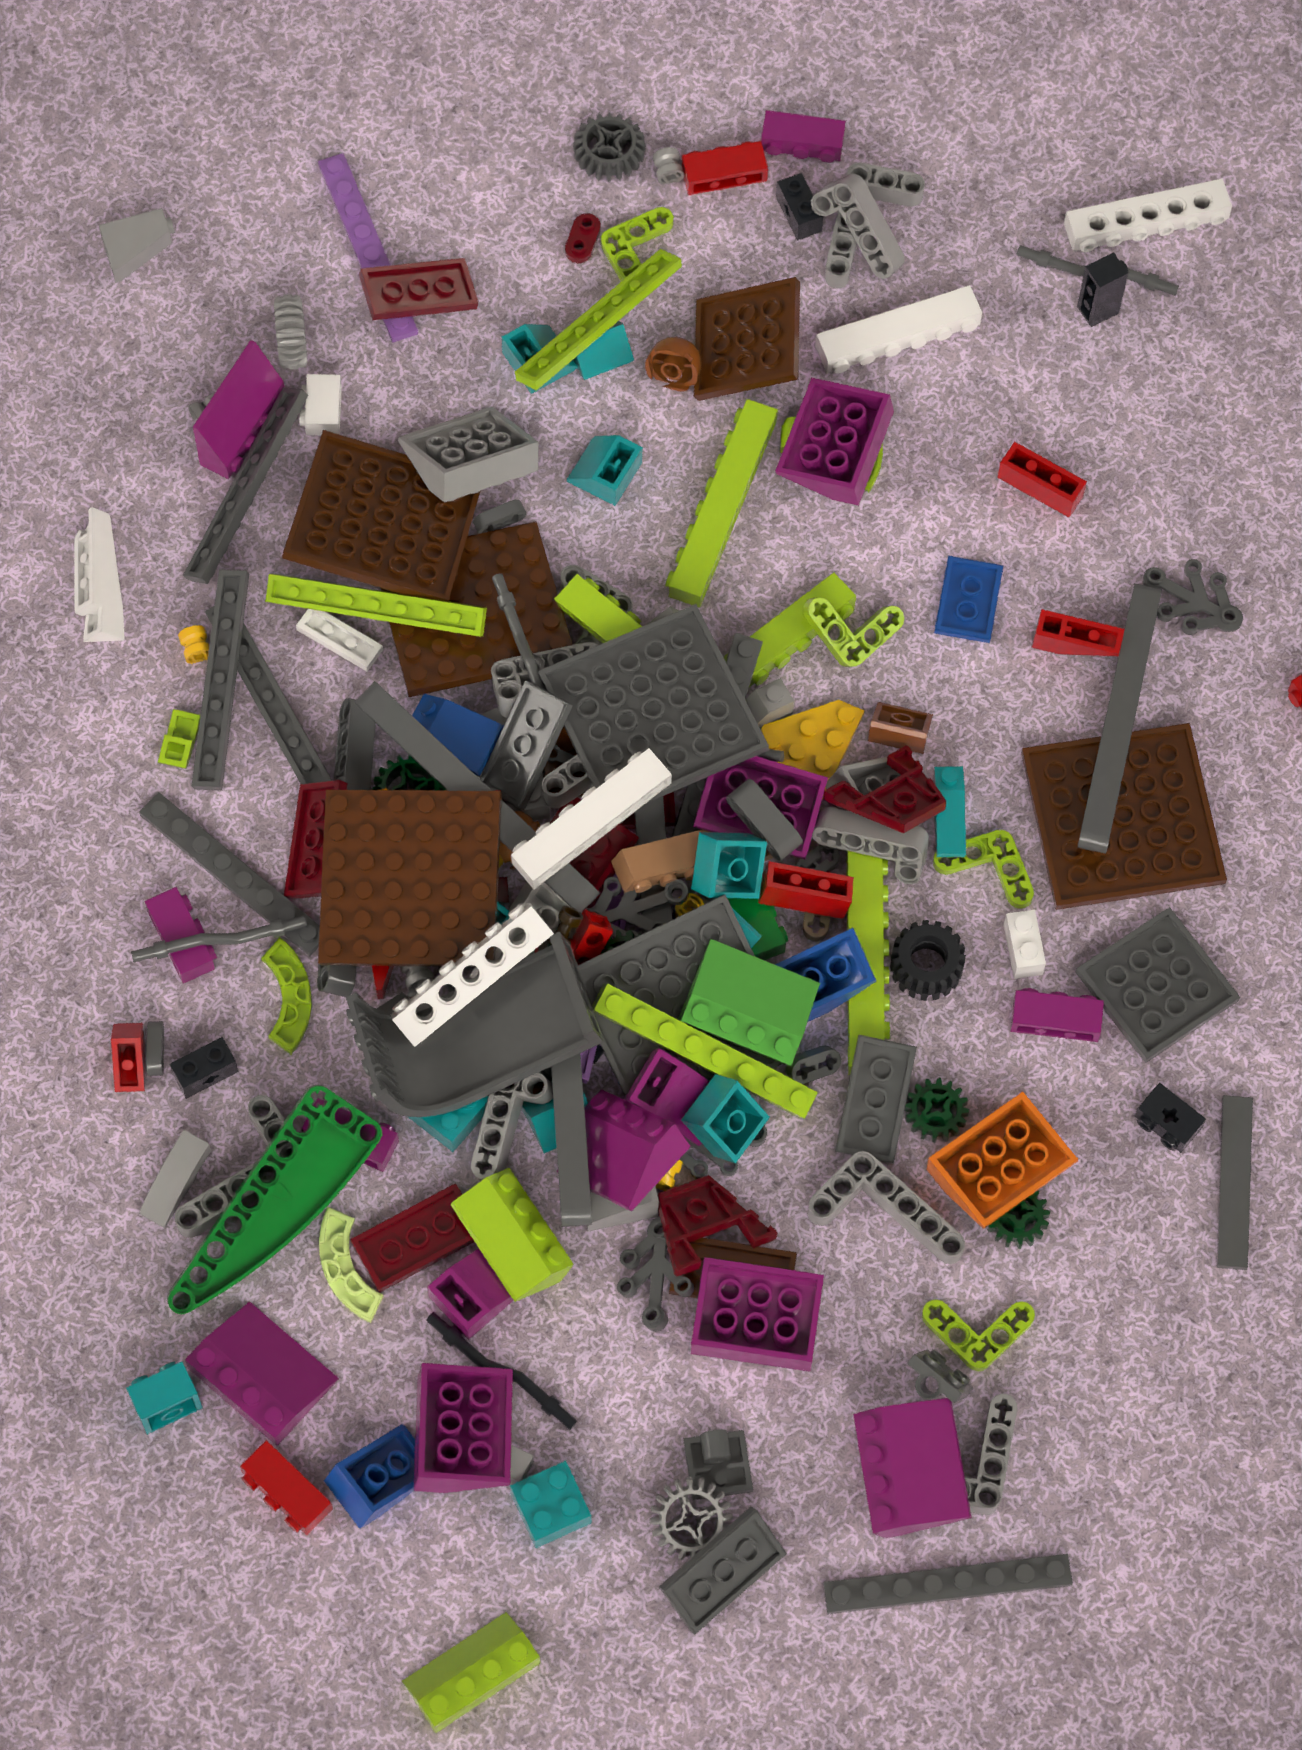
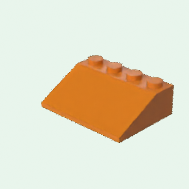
M1022 1091L930 1156L926 1170L941 1189L984 1229L1077 1163L1079 1159Z

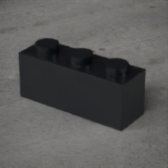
M1114 252L1085 266L1077 307L1090 327L1120 312L1129 271L1125 262L1119 260Z

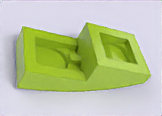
M173 709L167 735H164L158 763L187 769L199 731L200 715Z

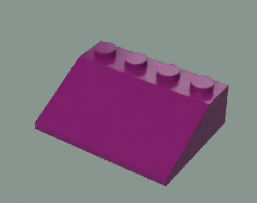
M252 340L249 341L193 426L200 465L227 479L231 477L233 472L238 473L244 462V455L252 447L284 387L282 378L256 342Z
M811 377L775 470L776 474L832 500L859 506L894 414L890 394Z
M755 756L705 778L693 827L714 833H750L754 835L726 800V796L746 780L752 779L791 823L803 840V844L789 855L803 860L806 859L828 777Z
M601 1089L584 1107L590 1191L632 1212L691 1146L675 1123Z
M704 1257L690 1354L810 1372L824 1275Z
M250 1301L205 1337L185 1359L187 1368L276 1446L285 1439L339 1380L335 1374Z
M433 1363L421 1364L417 1377L414 1491L450 1493L510 1486L513 1369Z
M941 1398L882 1406L853 1414L873 1534L883 1538H892L972 1518L952 1401L950 1399Z

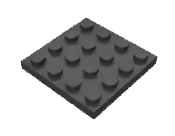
M1170 907L1077 967L1075 971L1091 994L1097 1000H1104L1103 1009L1145 1063L1237 1003L1240 999L1239 994Z

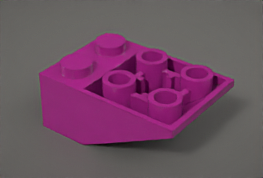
M660 1048L654 1049L624 1100L675 1123L685 1139L699 1147L702 1143L681 1119L710 1081Z
M479 1248L449 1267L427 1286L428 1297L468 1340L514 1301Z

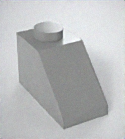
M781 678L756 689L745 699L760 729H762L764 724L793 714L794 699Z

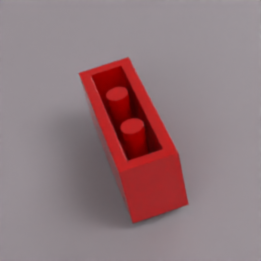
M747 141L740 145L730 147L719 146L713 150L692 151L682 155L681 166L684 172V181L688 195L766 182L768 179V165L761 141Z
M1015 441L1001 460L997 477L1069 518L1084 497L1087 481Z
M768 861L762 875L758 903L843 919L852 903L854 877Z
M267 1440L240 1465L241 1471L244 1474L241 1478L242 1481L252 1491L258 1488L266 1495L263 1501L274 1512L280 1509L287 1516L284 1521L296 1533L302 1530L308 1535L333 1510L332 1503Z

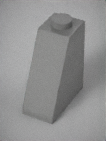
M162 208L99 225L101 238L115 283L124 280L172 244L170 234L175 233L171 217L165 218Z
M656 1186L653 1187L632 1212L590 1192L592 1225L586 1226L589 1232L658 1217L659 1199Z

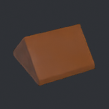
M877 702L870 724L868 741L899 749L907 745L912 752L924 754L933 714Z

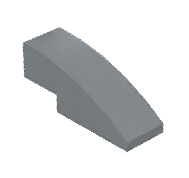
M183 1130L155 1178L139 1214L165 1228L196 1180V1174L211 1152L210 1144Z

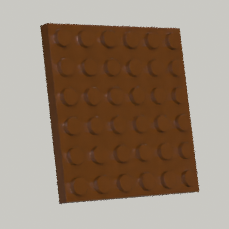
M323 430L284 547L282 559L403 595L449 601L480 491L459 497L454 501L443 502L427 488L406 454Z
M537 521L467 536L448 602L486 607L483 636L479 637L389 622L408 698L491 680V667L495 662L521 656L504 610H500L497 602L498 593L492 577L496 574H503L509 592L513 593L516 601V606L514 607L532 653L572 645L563 611L555 601L558 593ZM380 588V591L396 593L390 590Z
M1190 723L1132 731L1106 854L1078 848L1101 736L1022 748V760L1055 910L1226 884L1227 877Z
M326 790L318 964L444 966L447 962L453 960L455 963L464 956L462 951L472 942L476 941L478 944L487 937L485 932L497 923L502 793L500 791ZM496 946L487 949L485 957L488 960H495Z

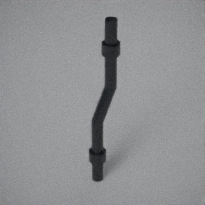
M432 1312L426 1319L432 1327L443 1335L442 1339L450 1347L454 1345L478 1367L513 1369L487 1359L462 1337L463 1333L454 1325L452 1327L448 1325L435 1312ZM513 1369V1382L517 1383L542 1405L541 1409L547 1415H553L569 1430L576 1425L578 1421L560 1406L561 1402L555 1396H549L523 1372Z

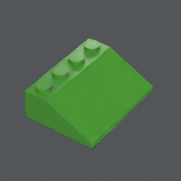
M710 939L678 1020L697 1030L786 1066H791L802 1040L820 983Z

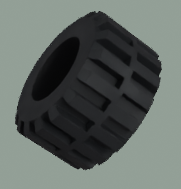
M923 920L922 925L918 926L917 922L912 923L910 930L905 927L901 931L900 937L897 936L892 950L890 971H893L892 978L894 982H900L899 989L902 992L908 989V996L914 998L916 994H920V1000L927 1001L928 995H932L933 1000H937L940 997V993L947 996L950 994L951 988L955 989L957 987L959 979L962 977L966 955H964V943L960 944L961 937L958 933L952 935L951 927L947 925L944 929L941 927V922L935 921V925H930L929 920ZM921 949L934 950L942 956L945 964L940 969L925 971L913 963L911 955Z

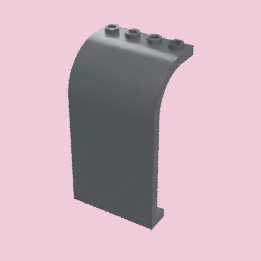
M560 931L550 936L551 946L523 958L416 1047L413 1046L393 1022L391 1014L394 1011L373 1008L357 993L347 996L346 1000L349 1009L346 1010V1014L350 1023L355 1026L357 1034H354V1040L359 1050L363 1052L365 1059H362L361 1062L366 1074L371 1077L372 1084L369 1085L375 1101L380 1100L392 1112L407 1117H428L444 1114L471 1104L603 1043L604 1040L569 941ZM455 990L441 997L449 998L454 994ZM428 1003L416 1008V1014L421 1017L428 1016L432 1011V1006Z

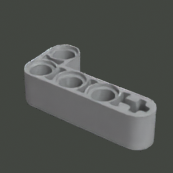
M849 174L829 183L812 197L811 206L816 214L828 216L840 211L872 272L877 277L882 279L889 278L903 266L905 262L904 254L862 177L857 174Z
M591 642L533 653L539 670H542L598 645ZM522 656L499 660L491 667L493 689L498 709L505 718H508L524 681L531 682Z
M826 807L819 812L812 834L813 839L817 843L896 861L895 876L898 880L906 884H915L920 880L927 859L929 841L928 833L922 827L916 826L905 833H901L851 811Z
M536 1073L516 1082L509 1089L505 1087L489 1095L471 1162L472 1173L477 1178L483 1180L492 1174L506 1169L523 1101L546 1104L553 1099V1085L548 1078L540 1073ZM539 1082H543L544 1088L542 1092L534 1095V1086ZM502 1105H508L507 1114L503 1117H498L499 1108ZM496 1133H500V1142L495 1146H491V1137ZM489 1151L496 1156H493L491 1154L487 1155V1152ZM490 1164H491V1165H492V1169H491V1170H486V1171L484 1172V1171H483L484 1166L489 1167Z
M999 1394L992 1399L987 1413L976 1479L965 1477L971 1513L981 1515L993 1514L998 1509L1002 1499L1017 1414V1403L1008 1394ZM1000 1405L1006 1406L1005 1410L1007 1411L1003 1424L997 1423ZM993 1434L1001 1435L1005 1440V1444L996 1446L991 1443L989 1437ZM993 1463L998 1466L1000 1473L990 1475L985 1471L984 1466ZM989 1493L994 1497L995 1502L991 1505H985L980 1501L979 1495Z

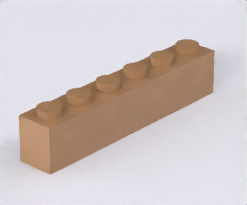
M694 831L621 849L611 863L623 892L635 890L636 893H641L650 889L653 885L660 884L664 887L667 883L677 879L686 878V880H692L699 832L709 831ZM766 849L765 861H768L774 857Z

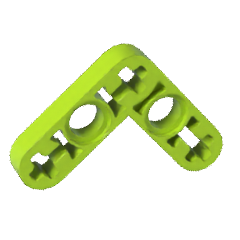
M665 207L652 209L603 232L601 235L602 250L620 281L624 280L641 265L632 248L665 234L672 229L674 216L669 209ZM660 216L662 219H666V224H662L660 221L657 222V217ZM633 227H641L645 233L642 236L636 237L630 233V230ZM609 238H613L614 241L618 240L619 252L616 253V248L612 243L608 244ZM621 259H629L633 262V265L625 269L621 268L618 262Z
M823 597L810 598L803 606L805 619L838 663L844 667L860 665L895 634L904 623V614L899 607L885 606L880 608L852 633L827 599ZM814 605H821L822 608L819 610L821 615L813 614L816 610ZM893 613L894 617L891 619L893 623L885 624L882 627L878 625L888 620L887 614ZM829 617L831 618L830 620H827V621H825V620L823 619V618H829ZM832 624H835L840 630L839 637L836 640H832L828 635V629ZM869 628L874 630L876 634V639L871 645L864 638L865 632ZM858 646H860L861 648H863V649H857V650L852 654V657L854 658V660H853V659H847V658H846V657L848 656V654H849L848 651H847V649H855V648H857Z
M995 830L966 839V849L972 846L977 847L981 851V856L977 859H971L967 855L966 857H960L963 863H960V859L956 858L951 860L950 866H946L945 863H939L942 857H937L935 852L933 867L937 872L944 875L953 874L992 861L1010 905L1014 908L1023 909L1032 903L1034 890L1014 839L1009 832ZM997 838H1000L1002 842L1007 841L1004 848L1007 856L1001 858L1002 851L1000 847L994 846ZM1005 864H1014L1018 868V873L1014 876H1008L1004 874L1002 867ZM1019 881L1018 885L1021 892H1027L1025 900L1021 901L1020 897H1014L1016 894L1014 883Z
M930 1300L925 1304L922 1311V1319L925 1325L974 1371L987 1369L1031 1327L1035 1318L1034 1309L1030 1304L1022 1301L1016 1302L978 1336L941 1300ZM930 1308L935 1311L940 1308L942 1310L941 1318L946 1323L949 1318L953 1320L946 1326L943 1332L939 1329L943 1326V1323L938 1318L933 1320L929 1318L931 1314ZM1015 1310L1020 1313L1025 1310L1027 1312V1322L1020 1320L1016 1323L1014 1329L1018 1332L1014 1333L1011 1326L1003 1321L1007 1319L1010 1324L1016 1317ZM955 1328L961 1329L965 1333V1340L961 1343L952 1342L948 1335L950 1330ZM997 1329L1004 1330L1008 1334V1341L1004 1344L995 1343L991 1337L992 1332ZM985 1339L991 1348L984 1355V1363L980 1360L975 1363L972 1360L974 1356L972 1351L981 1352L986 1346L982 1342Z

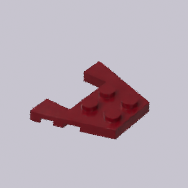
M907 745L889 754L887 757V765L901 776L874 791L863 795L844 780L824 790L825 801L901 833L911 830L946 809L945 798L932 779H927L922 772L923 766L919 761L914 760L912 750Z
M709 1175L658 1193V1212L673 1272L676 1277L700 1268L702 1261L690 1245L692 1241L735 1225L742 1231L752 1248L772 1242L777 1238L778 1232L771 1225L767 1227L758 1220L759 1215L751 1209L748 1211L736 1202L737 1198Z

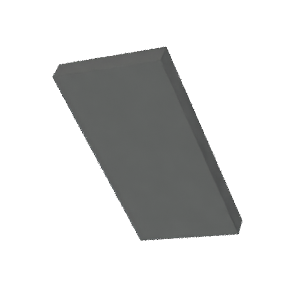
M525 680L480 780L492 791L501 790V799L519 809L525 810L573 705L536 684Z
M858 1035L835 1148L836 1152L854 1155L857 1152L865 1151L872 1154L877 1160L894 1163L917 1046Z
M751 1506L659 1586V1589L687 1628L695 1635L787 1553L758 1511Z

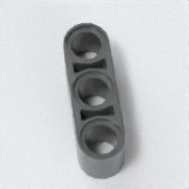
M752 779L746 780L726 796L730 807L756 837L767 841L766 849L777 861H782L803 844V840L796 829Z

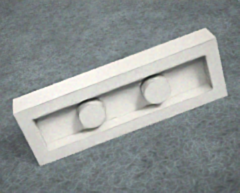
M308 609L296 625V629L300 633L367 672L383 651V645L325 611Z

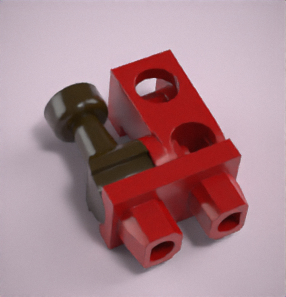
M569 906L561 908L558 914L560 924L554 931V934L560 931L569 941L577 965L600 955L613 933V929L606 916L585 909L581 914L578 910ZM571 928H577L573 939L569 938ZM550 938L534 949V952L536 953L551 946Z

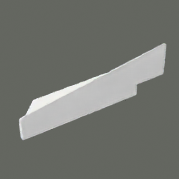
M91 507L88 511L89 524L86 530H78L74 538L75 613L81 616L86 615L83 642L125 640L123 605L111 518L108 513Z

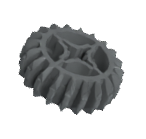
M610 111L607 117H603L598 113L596 120L589 117L587 124L581 123L579 131H576L574 135L573 150L576 162H579L581 170L586 169L588 177L596 172L598 181L602 178V175H606L608 182L611 181L613 175H616V178L620 181L623 172L630 177L632 169L638 171L640 162L644 160V151H646L644 134L640 132L638 124L632 125L630 117L623 120L621 113L617 117H612ZM593 138H596L597 143L594 144V148L589 150L588 144ZM629 142L631 147L629 151L625 155H623L622 149L624 148V145Z

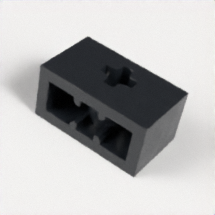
M802 173L777 181L776 199L797 241L822 232L824 217L816 214L812 209L811 199L813 194Z
M223 1037L170 1063L172 1075L186 1099L239 1072L236 1060Z
M1160 1082L1140 1104L1134 1116L1138 1119L1137 1123L1142 1129L1147 1132H1155L1161 1137L1160 1141L1166 1148L1172 1151L1176 1149L1180 1153L1200 1132L1206 1121L1205 1117ZM1169 1116L1174 1119L1173 1121H1169L1168 1123L1163 1121L1164 1119L1169 1118Z

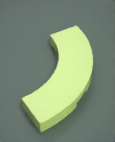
M327 1207L319 1234V1253L324 1275L330 1288L341 1303L352 1313L371 1323L384 1296L365 1283L352 1264L349 1241L355 1218Z

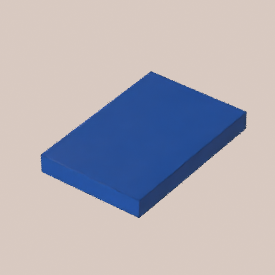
M948 556L934 634L990 643L1004 565Z

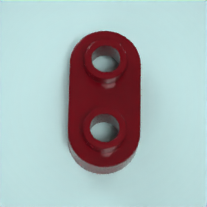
M584 213L574 220L565 245L566 257L573 263H584L592 256L601 231L600 220L595 215ZM589 223L591 226L585 227L583 224ZM576 246H582L583 248H582V249H575L574 247H576Z

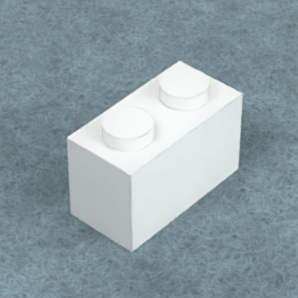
M307 374L306 385H301V389L308 394L305 409H302L300 412V426H305L306 435L321 436L323 430L339 434L342 390L340 375Z
M1035 910L1007 913L1003 926L1014 979L1043 975L1046 961Z

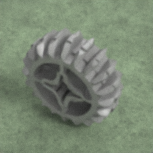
M291 294L276 297L274 300V315L280 366L283 369L290 370L305 367L308 361L302 299L299 295Z
M688 1476L686 1478L687 1486L682 1487L679 1479H675L674 1483L677 1488L675 1491H672L670 1486L665 1485L664 1490L668 1496L665 1498L657 1494L655 1497L662 1506H651V1511L659 1514V1517L650 1518V1524L660 1525V1527L652 1531L653 1536L664 1535L658 1541V1545L663 1547L670 1543L667 1550L669 1555H672L676 1549H680L678 1553L679 1560H684L686 1551L690 1552V1558H692L696 1551H700L729 1526L724 1524V1521L733 1519L732 1513H723L724 1510L731 1507L730 1502L719 1503L725 1496V1493L721 1490L713 1495L712 1493L716 1487L715 1483L711 1482L707 1489H704V1478L701 1477L698 1479L697 1486H693L692 1477ZM696 1494L703 1496L713 1505L701 1508L694 1507L687 1495ZM679 1498L682 1507L680 1515L672 1519L673 1521L666 1523V1514L670 1505ZM685 1505H688L690 1512L692 1511L694 1516L700 1515V1519H696L697 1533H695L693 1526L689 1522H683V1518H687ZM717 1514L714 1530L704 1539L701 1532L702 1524L710 1519L711 1516ZM687 1530L693 1535L695 1543L681 1542L674 1538L670 1532Z

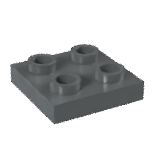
M927 1349L916 1353L907 1363L920 1374L915 1382V1388L919 1396L924 1399H933L944 1394L955 1403L965 1399L974 1387L969 1384L970 1379L958 1369L953 1371L945 1364L947 1362L946 1358L936 1350L930 1352ZM928 1376L936 1379L938 1383L936 1392H931L927 1389L926 1379Z
M724 1429L706 1431L700 1436L683 1438L688 1476L692 1477L693 1486H697L698 1479L701 1477L704 1478V1489H707L711 1482L715 1483L716 1487L712 1493L713 1495L721 1490L725 1493V1496L753 1492L744 1430L727 1432ZM691 1494L692 1501L706 1499L703 1496Z

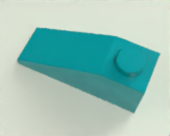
M963 766L934 767L933 782L946 800V809L934 816L937 857H966Z

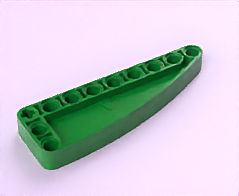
M312 1085L306 1089L169 1290L167 1303L170 1309L177 1314H186L198 1308L247 1277L289 1244L331 1203L366 1161L382 1137L381 1126L326 1087ZM321 1090L324 1092L322 1098L325 1102L322 1106L317 1103L316 1107L312 1105L314 1100L310 1096L313 1092L318 1094ZM341 1107H347L350 1111V1119L344 1124H339L335 1120V1112ZM299 1115L306 1116L309 1121L308 1128L303 1132H297L293 1128V1121ZM365 1124H372L375 1128V1135L372 1139L364 1141L360 1137V1129ZM282 1140L289 1141L292 1146L291 1153L286 1157H280L276 1153V1145ZM266 1165L272 1166L275 1171L274 1178L269 1182H263L259 1179V1170ZM246 1191L257 1193V1203L252 1207H246L241 1202V1197ZM230 1216H237L241 1221L240 1228L235 1232L226 1231L224 1227L225 1220ZM213 1241H219L224 1246L223 1253L218 1257H211L207 1253V1247ZM201 1266L206 1269L207 1274L203 1281L194 1282L190 1279V1272L194 1267ZM185 1292L189 1295V1302L185 1307L178 1308L173 1304V1297L176 1293Z

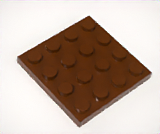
M796 277L696 299L695 347L698 349L702 360L700 376L694 385V397L698 401L799 379L800 281Z

